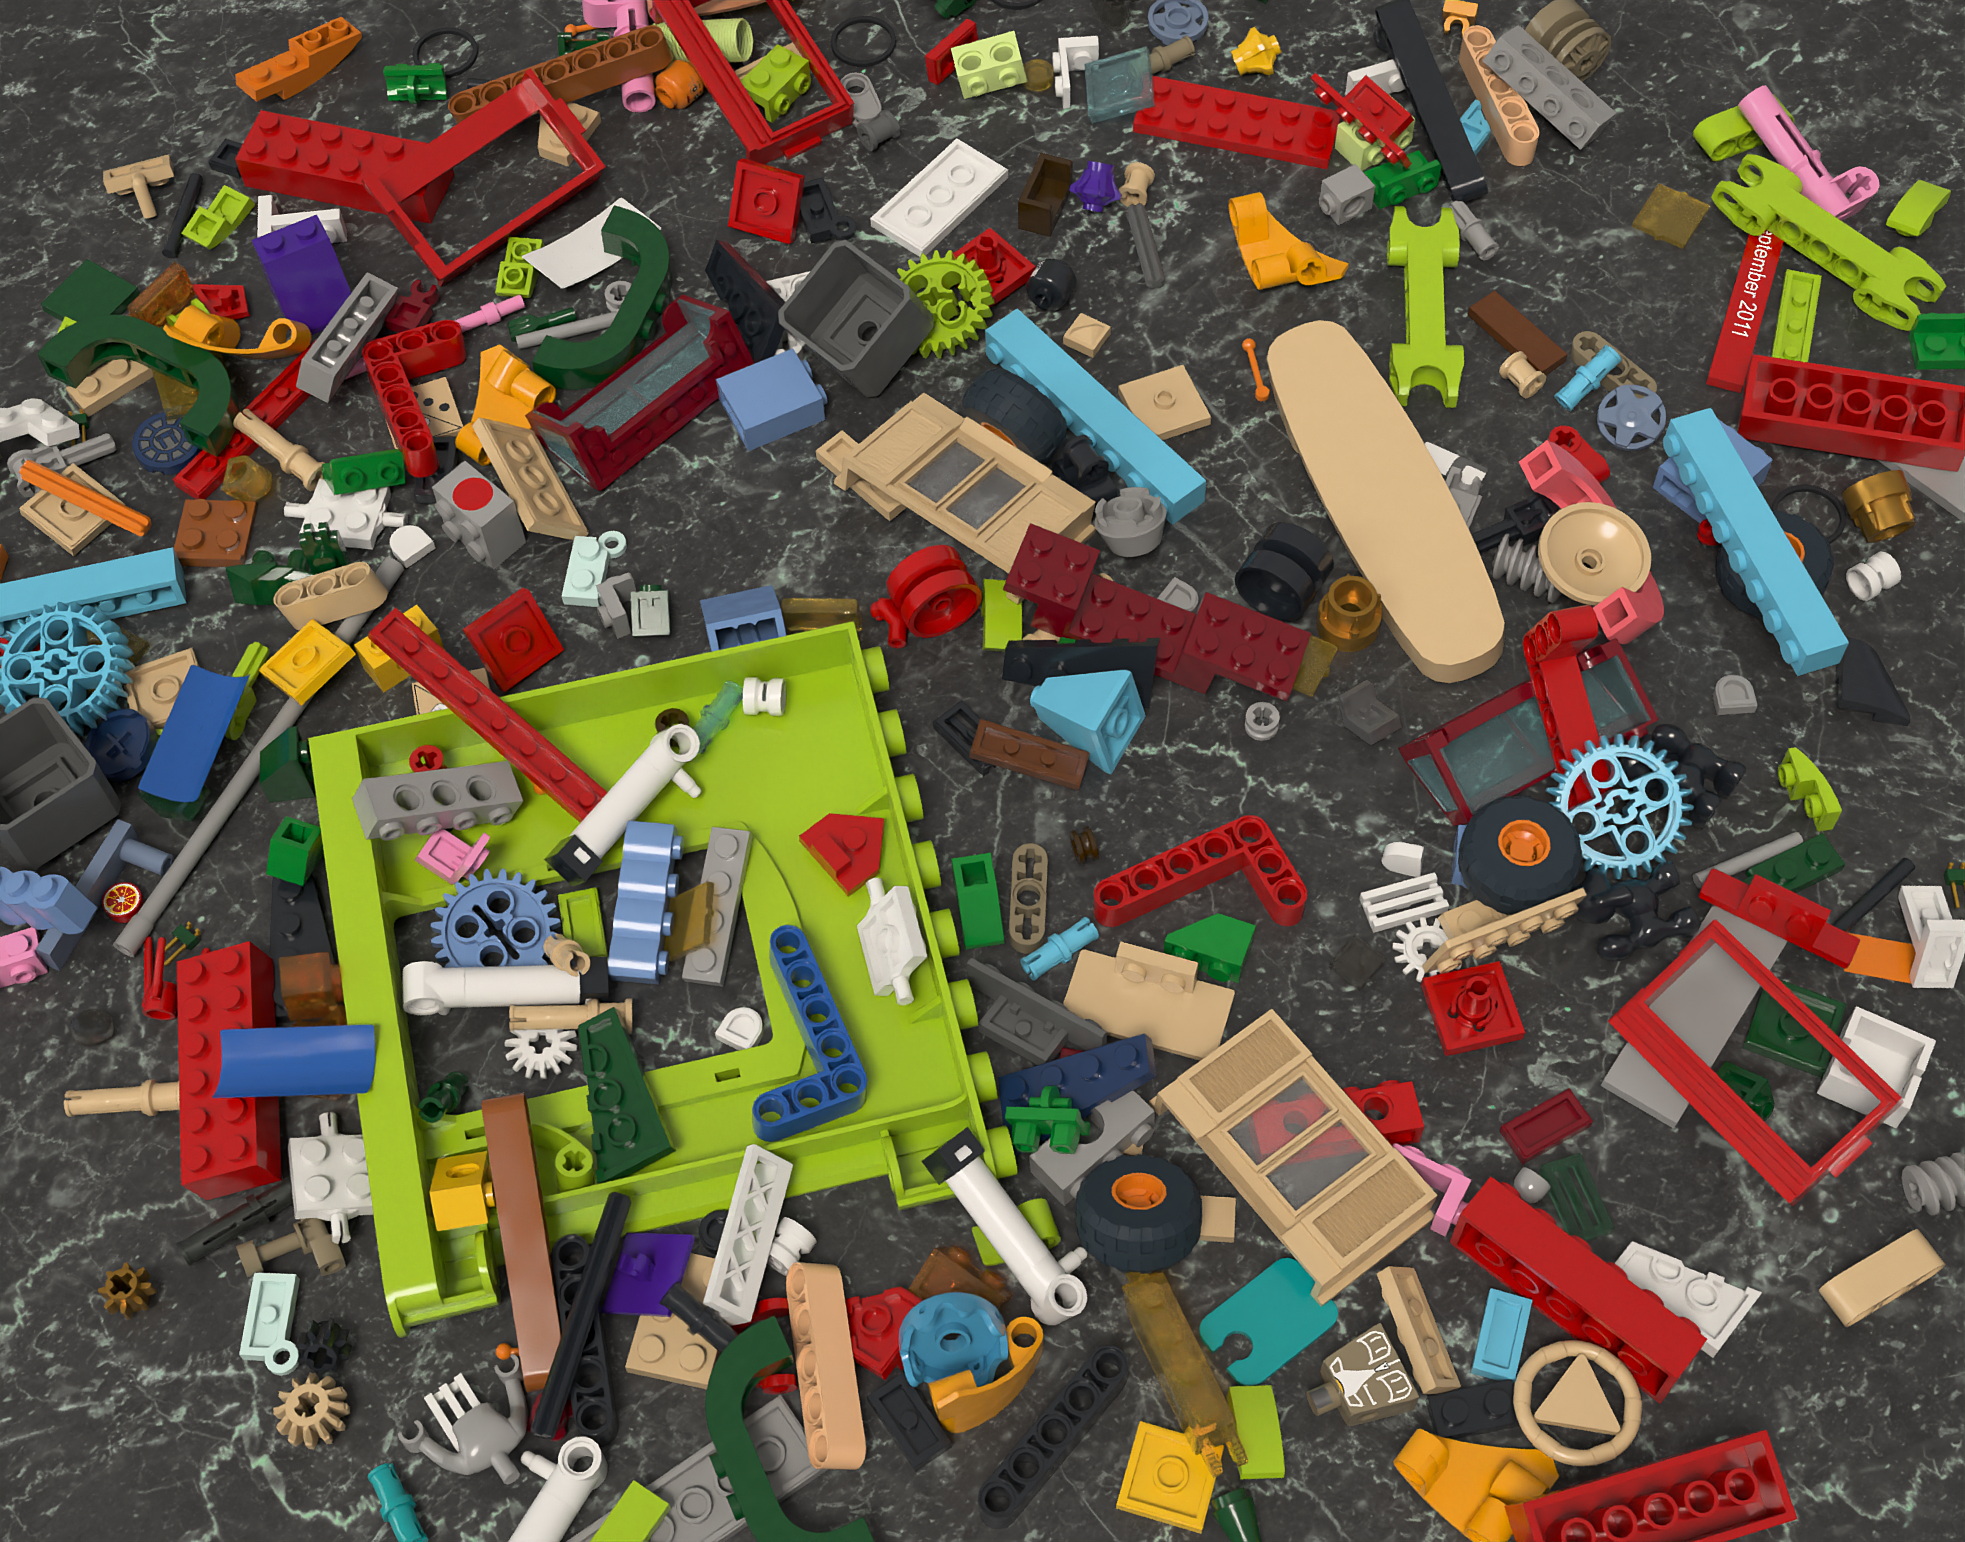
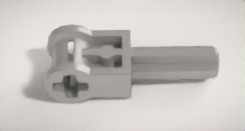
M107 433L59 451L57 445L49 447L43 445L33 450L25 449L12 454L7 461V467L17 477V488L20 494L25 497H33L41 488L32 486L31 483L21 478L19 470L23 466L22 461L33 460L60 474L72 463L78 466L115 452L116 445L112 436Z

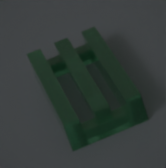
M1580 1153L1541 1166L1539 1172L1541 1177L1551 1186L1548 1192L1567 1234L1576 1235L1583 1240L1588 1239V1241L1594 1240L1602 1234L1604 1236L1612 1234L1615 1227ZM1567 1168H1573L1598 1225L1593 1226ZM1556 1171L1583 1230H1580L1554 1174Z

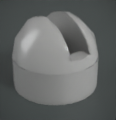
M1526 1167L1520 1170L1514 1179L1513 1185L1519 1192L1521 1199L1527 1204L1540 1201L1551 1188L1544 1178Z

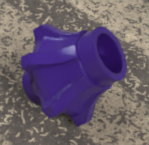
M1088 161L1087 169H1084L1082 176L1078 181L1070 185V191L1075 193L1081 202H1084L1083 209L1103 212L1104 206L1122 199V194L1115 183L1114 165Z

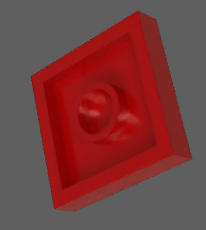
M744 158L738 160L728 227L787 244L793 243L796 236L805 176Z
M524 587L463 629L498 689L506 692L564 650L532 594Z

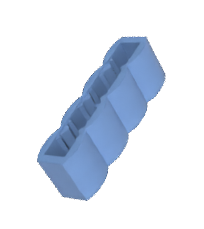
M627 822L623 860L618 884V898L613 921V936L608 959V976L612 981L659 985L660 976L667 975L669 951H663L666 936H672L674 928V913L668 912L670 898L677 897L679 888V875L673 874L675 859H682L684 849V837L678 836V830L673 824Z
M0 867V920L8 925L28 923L31 927L39 930L55 927L58 931L65 934H77L85 930L97 906L65 877L61 875L40 877L37 873L27 870L12 873L9 869Z

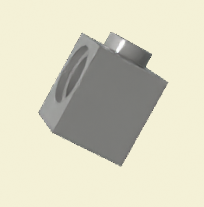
M1354 164L1322 180L1319 205L1326 215H1330L1340 225L1372 209L1375 185Z

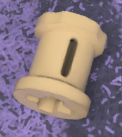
M1140 162L1130 163L1124 173L1126 178L1125 184L1119 188L1122 194V199L1119 201L1127 207L1138 203L1146 205V191L1148 186L1153 183L1154 171L1146 164Z
M1519 351L1505 360L1500 367L1499 374L1503 379H1509L1519 389L1518 393L1526 399L1533 396L1544 385L1547 376L1541 371H1536L1526 361L1527 356L1522 351Z

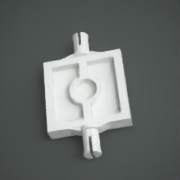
M319 479L309 503L286 502L284 507L285 517L305 518L303 525L312 523L316 532L319 531V522H327L330 530L339 531L344 546L373 550L376 538L385 526L400 528L408 524L407 513L387 512V506L391 497L389 486L334 495L326 481ZM303 525L301 527L300 533H304Z
M873 878L868 880V883L866 882L871 900L870 908L864 919L857 925L874 995L889 996L895 991L897 1004L907 1005L914 1001L908 981L910 979L909 976L927 957L926 944L921 936L916 917V908L912 903L908 886H894L885 895L882 879Z
M328 1112L319 1116L321 1135L317 1137L290 1138L288 1153L295 1219L319 1218L331 1221L332 1242L339 1244L340 1237L342 1243H346L351 1239L348 1220L359 1215H373L363 1135L338 1134L337 1115L330 1112L328 1120Z

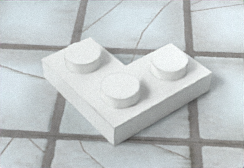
M27 399L20 405L0 408V442L30 434L49 447L80 437L79 424L41 399Z

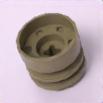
M1575 0L1552 1L1534 16L1525 29L1530 36L1582 82L1601 66L1611 47V36L1596 21L1589 19V14Z

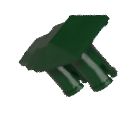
M300 549L290 552L287 565H277V562L274 561L275 556L271 552L260 550L254 553L251 564L226 566L235 603L275 605V593L283 585L316 575V573L309 572V564L303 550Z

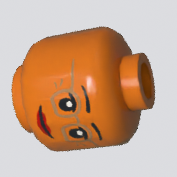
M674 60L655 79L656 96L669 109L673 107L685 109L704 90V84L692 64L684 60Z

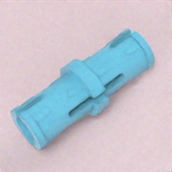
M1605 345L1585 366L1581 365L1575 371L1576 375L1554 395L1555 399L1566 410L1572 411L1591 390H1597L1601 386L1600 381L1622 361L1619 354L1610 346Z
M1083 917L1079 922L1061 934L1054 933L1049 936L1046 944L1020 959L1026 974L1031 972L1029 977L1035 981L1059 963L1066 964L1071 961L1074 953L1099 938L1094 924L1091 923L1088 926L1087 924L1090 923V920L1087 917Z

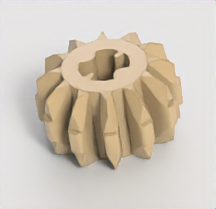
M310 1372L305 1384H302L298 1378H292L294 1390L291 1393L279 1391V1398L285 1404L273 1408L274 1415L281 1419L276 1428L281 1435H289L288 1441L293 1446H298L304 1441L308 1449L314 1450L319 1438H322L326 1444H332L333 1439L330 1432L333 1429L345 1431L346 1426L339 1418L351 1414L350 1407L347 1403L343 1402L346 1399L347 1393L343 1387H335L336 1382L332 1377L326 1376L320 1381L316 1373ZM314 1406L316 1413L310 1416L308 1409Z

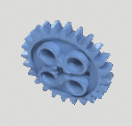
M485 869L483 881H478L471 873L469 874L470 886L465 888L459 882L454 883L458 893L456 897L446 893L443 894L448 908H435L436 915L443 919V921L431 923L432 931L441 934L432 938L431 944L433 947L443 948L435 957L437 962L449 961L444 968L485 967L482 961L486 954L490 952H497L503 955V961L499 966L548 965L544 958L550 957L545 954L543 945L550 935L556 939L555 934L557 933L551 932V930L560 927L561 923L559 918H548L557 911L555 903L543 905L548 898V892L543 890L534 894L537 886L534 879L524 886L522 885V874L520 872L511 881L507 879L505 869H501L498 879H492L490 871ZM497 898L507 899L510 902V906L503 913H494L489 910L493 900ZM475 906H479L495 929H502L505 941L520 955L519 959H513L495 935L490 937L486 923L473 911ZM471 922L479 926L478 932L470 938H463L457 934L460 926L465 923ZM527 927L535 932L534 938L527 943H519L513 938L517 930Z

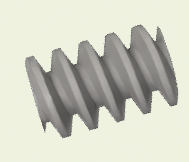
M1506 533L1492 563L1493 578L1499 580L1507 573L1506 582L1510 586L1514 585L1521 578L1520 589L1522 591H1527L1534 584V595L1536 597H1541L1548 590V602L1554 603L1563 593L1546 577L1540 560L1536 557L1537 545L1533 544L1527 552L1522 551L1523 539H1519L1513 546H1509V534Z
M1956 1152L1950 1157L1941 1156L1934 1162L1923 1161L1918 1166L1908 1165L1903 1169V1189L1909 1205L1915 1211L1920 1212L1922 1206H1924L1930 1215H1937L1940 1211V1204L1946 1211H1952L1955 1208V1199L1961 1206L1965 1207V1153Z

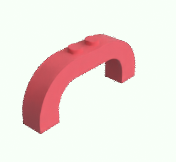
M1546 440L1519 461L1532 490L1548 497L1561 509L1583 502L1601 503L1616 508L1595 477L1574 456L1553 442ZM1650 571L1644 584L1637 592L1621 587L1593 607L1607 639L1617 638L1620 644L1630 643L1660 622L1664 615L1662 597Z

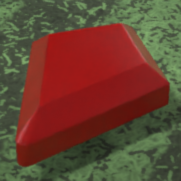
M192 285L194 293L210 314L233 320L250 316L243 285Z

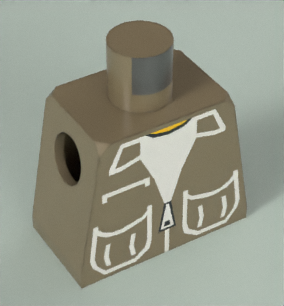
M1381 1323L1373 1326L1328 1356L1323 1361L1320 1370L1325 1384L1306 1392L1309 1405L1316 1416L1338 1408L1347 1426H1355L1410 1412L1415 1409L1419 1399V1395Z

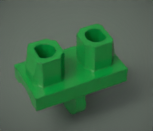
M440 63L412 66L396 64L395 66H385L383 69L387 83L388 101L409 100L410 104H418L419 100H447L448 98L444 65Z
M1046 1085L1042 1090L1041 1097H1030L1029 1107H1007L1005 1119L1013 1127L1012 1145L1017 1151L1025 1153L1037 1152L1040 1135L1051 1134L1049 1147L1053 1152L1075 1154L1080 1135L1089 1136L1090 1123L1082 1120L1078 1109H1071L1072 1099L1061 1098L1059 1089L1055 1085Z

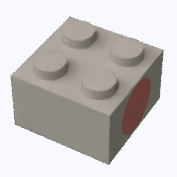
M466 461L462 462L432 487L437 501L434 504L435 508L442 516L444 522L442 524L443 531L452 541L457 542L460 540L466 545L467 551L476 561L481 562L483 560L495 569L526 543L514 500Z

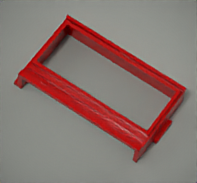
M652 0L651 18L656 25L665 22L745 147L747 160L766 164L783 155L789 160L821 145L822 137L853 123V100L787 0L765 1L801 56L809 60L810 70L833 105L775 132L772 131L694 10L695 7L711 0Z
M530 68L525 71L519 84L377 177L372 172L364 177L361 182L364 184V189L367 193L372 195L437 279L439 286L442 287L506 243L509 237H515L600 178L606 166L582 136L586 131L563 99L559 98L555 101ZM536 112H539L584 172L445 265L399 204Z
M1715 919L1678 953L1679 956L1645 989L1639 990L1608 1022L1790 1205L1794 1206L1826 1175L1831 1173L1837 1178L1873 1144L1867 1137L1892 1115L1904 1101L1898 1093ZM1715 943L1881 1102L1812 1168L1649 1008L1668 987Z

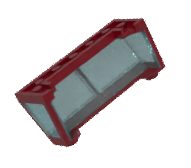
M682 294L664 310L662 324L666 333L564 412H562L558 405L552 402H543L525 415L539 442L588 485L598 491L603 490L718 399L716 379L754 364L729 310Z
M1614 638L1584 649L1576 654L1598 736L1606 735L1609 743L1614 741L1616 734H1622L1627 742L1634 735L1640 738L1648 734L1646 726L1659 719L1618 639ZM1531 678L1398 748L1406 764L1453 826L1468 823L1471 817L1478 812L1479 808L1486 803L1495 801L1500 797L1513 796L1549 777L1552 773L1557 772Z

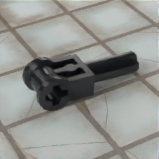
M1536 492L1527 499L1505 508L1503 521L1471 534L1479 554L1499 546L1506 533L1509 534V541L1523 539V546L1539 540L1546 523L1559 509L1551 499Z

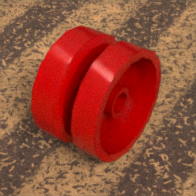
M943 544L929 546L914 552L895 567L886 582L890 598L901 611V617L907 628L916 637H936L956 629L977 611L982 601V592L975 579L967 572V566L959 552L954 547Z

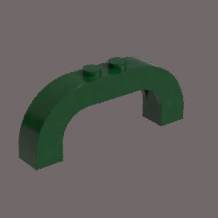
M614 205L601 229L604 252L626 258L630 261L634 259L635 264L640 268L608 330L601 336L585 342H569L546 335L532 361L534 373L555 388L579 390L599 385L639 354L647 340H652L656 330V321L669 305L672 272L666 240L655 224L635 211Z
M125 315L91 317L66 327L52 337L37 353L48 376L75 389L99 365L112 360L126 359L138 362L198 391L199 394L196 402L179 423L189 444L216 457L228 445L236 431L233 422L240 412L239 402L222 363L207 350L170 337L163 330V326L158 328L141 319Z
M775 1315L749 1327L730 1342L716 1361L708 1381L705 1397L707 1426L716 1450L715 1453L709 1455L718 1479L721 1480L727 1477L734 1493L727 1495L726 1498L735 1520L738 1521L745 1518L756 1542H874L864 1517L836 1530L816 1533L797 1527L782 1512L744 1424V1409L751 1391L759 1382L772 1374L794 1365L792 1353Z

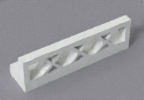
M755 1144L747 1146L703 1301V1304L715 1309V1314L729 1326L751 1322L793 1164Z

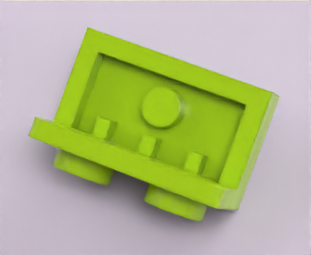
M779 44L741 80L752 100L764 107L767 121L773 123L780 115L785 114L790 105L801 94H804L811 84L809 60Z

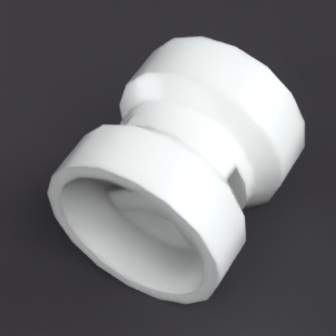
M1880 551L1869 557L1866 564L1859 563L1848 569L1846 579L1848 586L1856 597L1863 601H1868L1879 595L1881 589H1889L1898 584L1901 580V571L1891 555Z
M758 677L745 678L743 686V712L745 715H757L759 712H768L771 716L784 715L786 705V683L784 678H772L769 682L761 681Z
M784 1217L776 1227L777 1237L773 1238L767 1264L779 1273L787 1276L790 1266L793 1263L799 1262L800 1254L810 1253L817 1241L802 1225L790 1218Z

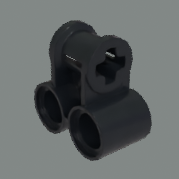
M1080 435L1070 440L1063 449V458L1052 463L1053 474L1096 502L1095 512L1096 505L1102 498L1108 502L1118 497L1115 485L1108 476V461L1096 453L1089 436Z

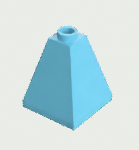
M1127 670L1046 678L1042 686L1038 685L1034 688L1030 698L1031 706L1035 708L1038 718L1073 747L1088 751L1090 753L1088 759L1110 775L1146 717L1132 673Z

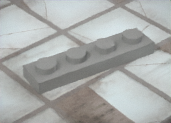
M712 827L682 974V979L685 982L724 986L753 838L750 831Z

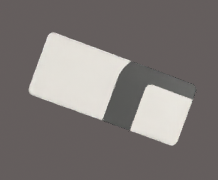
M1425 443L1440 473L1448 476L1452 466L1462 469L1461 481L1471 485L1476 476L1482 481L1488 471V468L1432 443Z

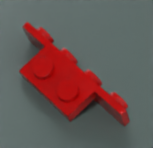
M1317 73L1310 77L1317 87L1313 91L1314 94L1325 105L1332 102L1338 107L1335 112L1348 125L1352 122L1356 123L1360 127L1358 133L1370 145L1376 141L1382 147L1380 150L1381 154L1391 164L1395 165L1399 162L1406 169L1412 164L1405 152L1393 142L1414 121L1412 115L1367 75L1345 97H1342Z
M1713 868L1698 894L1699 898L1844 969L1849 967L1860 943L1859 938L1826 923L1831 910L1755 874L1751 884L1748 885Z

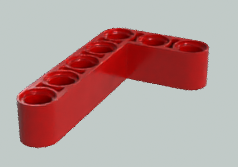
M441 320L368 342L362 349L370 384L395 443L403 454L406 469L414 477L422 478L434 474L438 470L439 461L433 436L408 380L454 367L465 361L467 352L461 326L454 320Z
M1589 604L1549 612L1523 638V651L1556 771L1560 774H1564L1566 771L1559 763L1561 759L1571 763L1575 761L1570 752L1573 748L1585 754L1584 742L1590 740L1596 748L1600 747L1598 732L1576 658V654L1598 635L1597 616ZM1600 759L1593 764L1591 772L1594 779L1599 782L1607 780L1610 775L1606 761ZM1581 773L1571 788L1568 809L1592 798ZM1613 786L1609 788H1598V790L1602 795L1606 791L1613 789ZM1599 802V803L1595 804L1594 806H1595V808H1596V807L1601 806V804H1600V802Z
M1247 815L1102 880L1094 889L1093 914L1099 924L1105 927H1116L1242 870L1273 921L1281 926L1289 927L1299 923L1304 916L1307 889L1264 820L1257 816ZM1252 837L1257 841L1250 843L1244 841L1242 838ZM1215 852L1221 854L1223 857L1212 858L1207 854ZM1266 867L1272 868L1276 873L1268 874L1261 869ZM1177 868H1184L1189 872L1186 874H1178L1175 873L1173 870ZM1141 884H1150L1154 888L1150 890H1143L1138 886ZM1111 899L1118 901L1119 904L1108 906L1103 902ZM1291 899L1295 901L1296 904L1285 905L1280 900Z

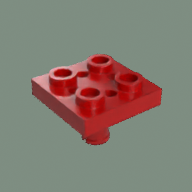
M988 228L953 253L956 259L962 253L965 254L968 263L975 260L979 270H984L988 278L987 280L993 289L990 293L994 299V304L989 305V308L1026 283L1036 268L1034 264L991 228Z
M1500 961L1422 978L1421 987L1445 1057L1524 1038L1525 1030ZM1450 1012L1452 1016L1457 1013L1458 1017L1450 1018L1447 1013ZM1477 1024V1029H1481L1483 1027L1484 1030L1482 1032H1477L1473 1029V1026Z

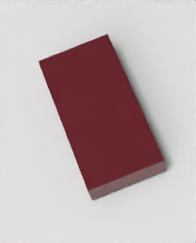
M1570 1088L1505 1123L1501 1126L1499 1132L1522 1165L1588 1129L1591 1127L1593 1120Z

